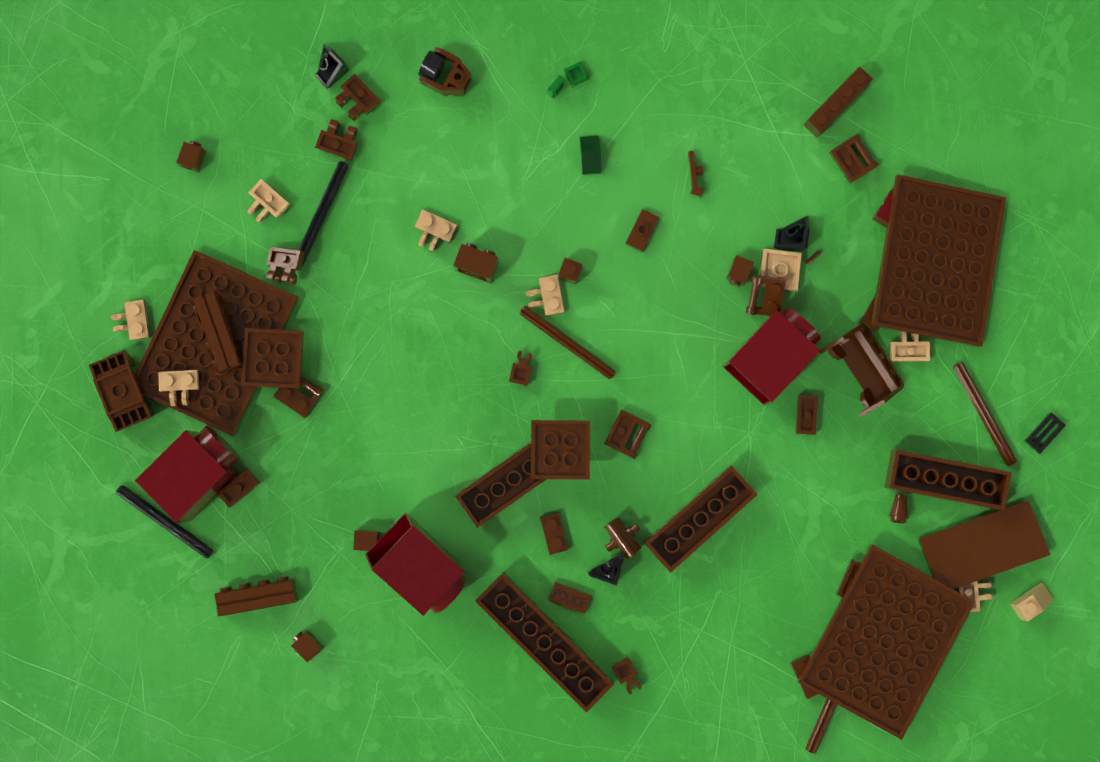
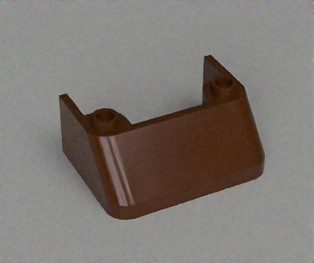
M865 324L855 327L819 352L823 354L829 350L832 358L837 360L843 358L861 385L863 391L860 394V401L866 407L859 413L861 417L885 404L904 388L902 378Z

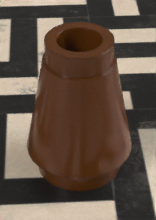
M895 495L889 514L891 522L904 524L909 519L906 495Z

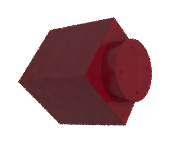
M785 308L782 313L775 311L722 367L763 405L772 403L821 351L815 346L821 337L815 328L794 310Z
M205 426L200 432L185 430L135 482L175 523L190 522L218 495L217 493L240 473L233 466L240 457L232 446L209 426Z
M406 512L365 554L371 570L423 616L429 609L433 613H439L448 607L459 595L466 582V578L463 576L464 570L456 557Z

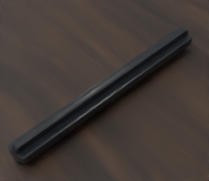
M343 161L338 162L298 249L305 252L302 266L307 259L348 169V164Z
M121 485L117 489L116 494L204 558H209L212 555L213 549L127 487Z

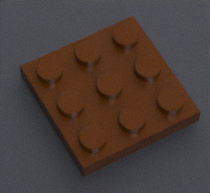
M245 328L241 386L300 389L304 331Z
M531 420V479L590 480V421Z

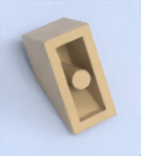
M1041 582L1009 604L1020 620L1028 622L1043 612L1053 598Z

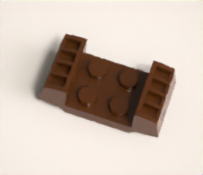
M125 350L89 364L94 384L115 432L154 416L151 404L145 401L133 372L134 362L130 354Z

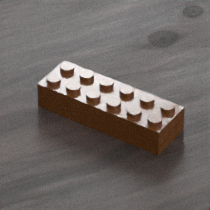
M530 443L455 497L478 528L547 479H531Z
M891 450L884 488L984 508L1005 510L1011 472L911 452Z
M732 465L728 466L643 543L671 573L758 494Z

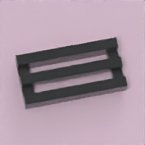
M1051 412L1024 441L1031 448L1035 449L1038 454H1041L1066 425ZM1051 419H1053V421L1046 427V429H1045V430L1037 437V439L1033 442L1032 440L1034 439V437L1043 429V427H1044ZM1057 423L1059 426L1051 433V435H1050V436L1042 443V445L1039 447V446H1038V443L1046 436V434H1047V433L1055 426V424Z

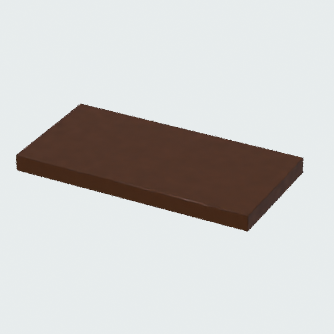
M1029 500L918 539L932 577L952 589L1050 555Z

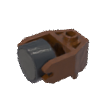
M438 47L435 48L434 52L430 50L427 53L418 73L420 77L419 83L443 96H464L472 81L471 73L459 57ZM445 61H448L453 65V68L445 83L438 84L436 81L443 70Z

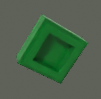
M581 61L564 69L572 88L589 80Z
M561 75L548 88V95L552 98L565 85V79Z

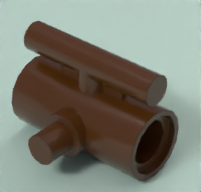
M617 517L604 527L612 538L605 545L609 552L614 548H619L626 558H631L641 549L634 538L635 533L640 530L636 523L626 528L620 518Z

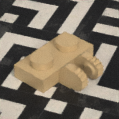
M262 179L248 192L256 199L247 211L250 215L255 213L260 205L265 207L256 218L259 223L268 216L269 212L278 219L290 206L286 200Z
M422 209L415 224V228L423 231L418 245L423 247L429 234L435 236L429 246L431 251L435 250L439 239L450 243L457 225Z
M557 275L539 278L540 289L526 292V296L529 297L541 294L543 300L528 303L529 308L544 306L546 316L564 313Z
M145 300L124 302L126 313L111 316V319L115 321L127 319V325H117L113 327V332L128 330L129 340L131 341L150 338Z
M900 332V342H890V362L930 361V342H919V335L911 334L912 342H907V333Z
M199 370L158 372L159 391H170L171 406H176V391H182V404L188 405V390H199Z
M978 581L957 588V592L975 601L970 612L980 611L979 600L993 599V594L979 595L978 588L992 587V582L978 583Z

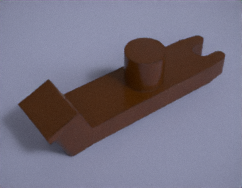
M688 151L692 188L690 194L697 195L700 198L703 188L697 186L696 175H703V166L695 167L694 152Z

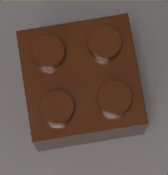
M467 243L466 245L461 244L453 266L457 272L491 284L499 260L495 256V252L487 249L483 252L478 250L476 245Z

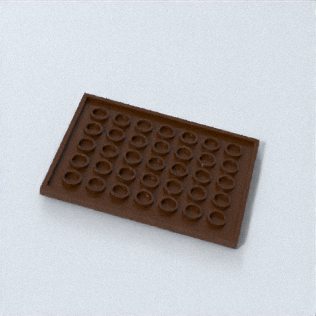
M899 174L896 175L871 326L982 347L1006 197Z
M194 250L141 360L135 377L144 396L234 436L257 387L241 386L242 366L225 373H220L214 369L211 361L214 359L213 354L207 350L205 341H208L206 334H202L199 323H201L200 317L195 315L192 307L195 305L194 299L212 292L219 294L243 361L245 328L284 330L299 297ZM199 370V390H188L189 404L183 405L181 401L182 391H176L177 403L176 406H171L170 391H159L158 372Z
M870 544L797 682L902 740L975 601Z

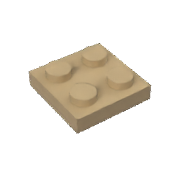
M763 249L760 276L786 279L785 290L797 292L802 253ZM760 284V287L764 288L765 284Z

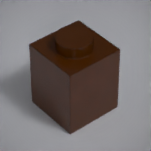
M183 142L176 163L180 167L199 172L206 151L198 142Z
M736 255L726 279L730 280L729 283L737 287H740V285L744 286L754 262Z
M564 258L558 279L576 285L583 264Z
M355 530L353 550L369 551L382 538L380 531Z
M300 631L293 638L295 642L291 645L306 662H309L324 647L309 631L304 633Z

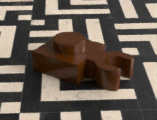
M519 351L517 354L519 364L513 363L509 382L528 386L532 367L527 366V363L531 361L532 354L529 353L527 359H522V351Z
M628 657L611 666L620 684L626 681V689L629 694H632L630 689L632 684H636L638 689H641L639 681L633 678L638 674Z

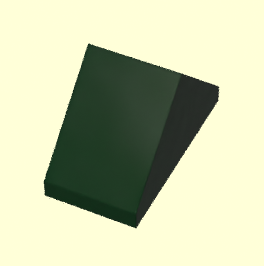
M599 136L580 137L582 175L601 174Z

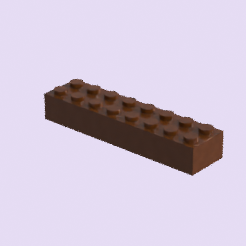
M504 572L475 600L586 713L614 685L613 681Z

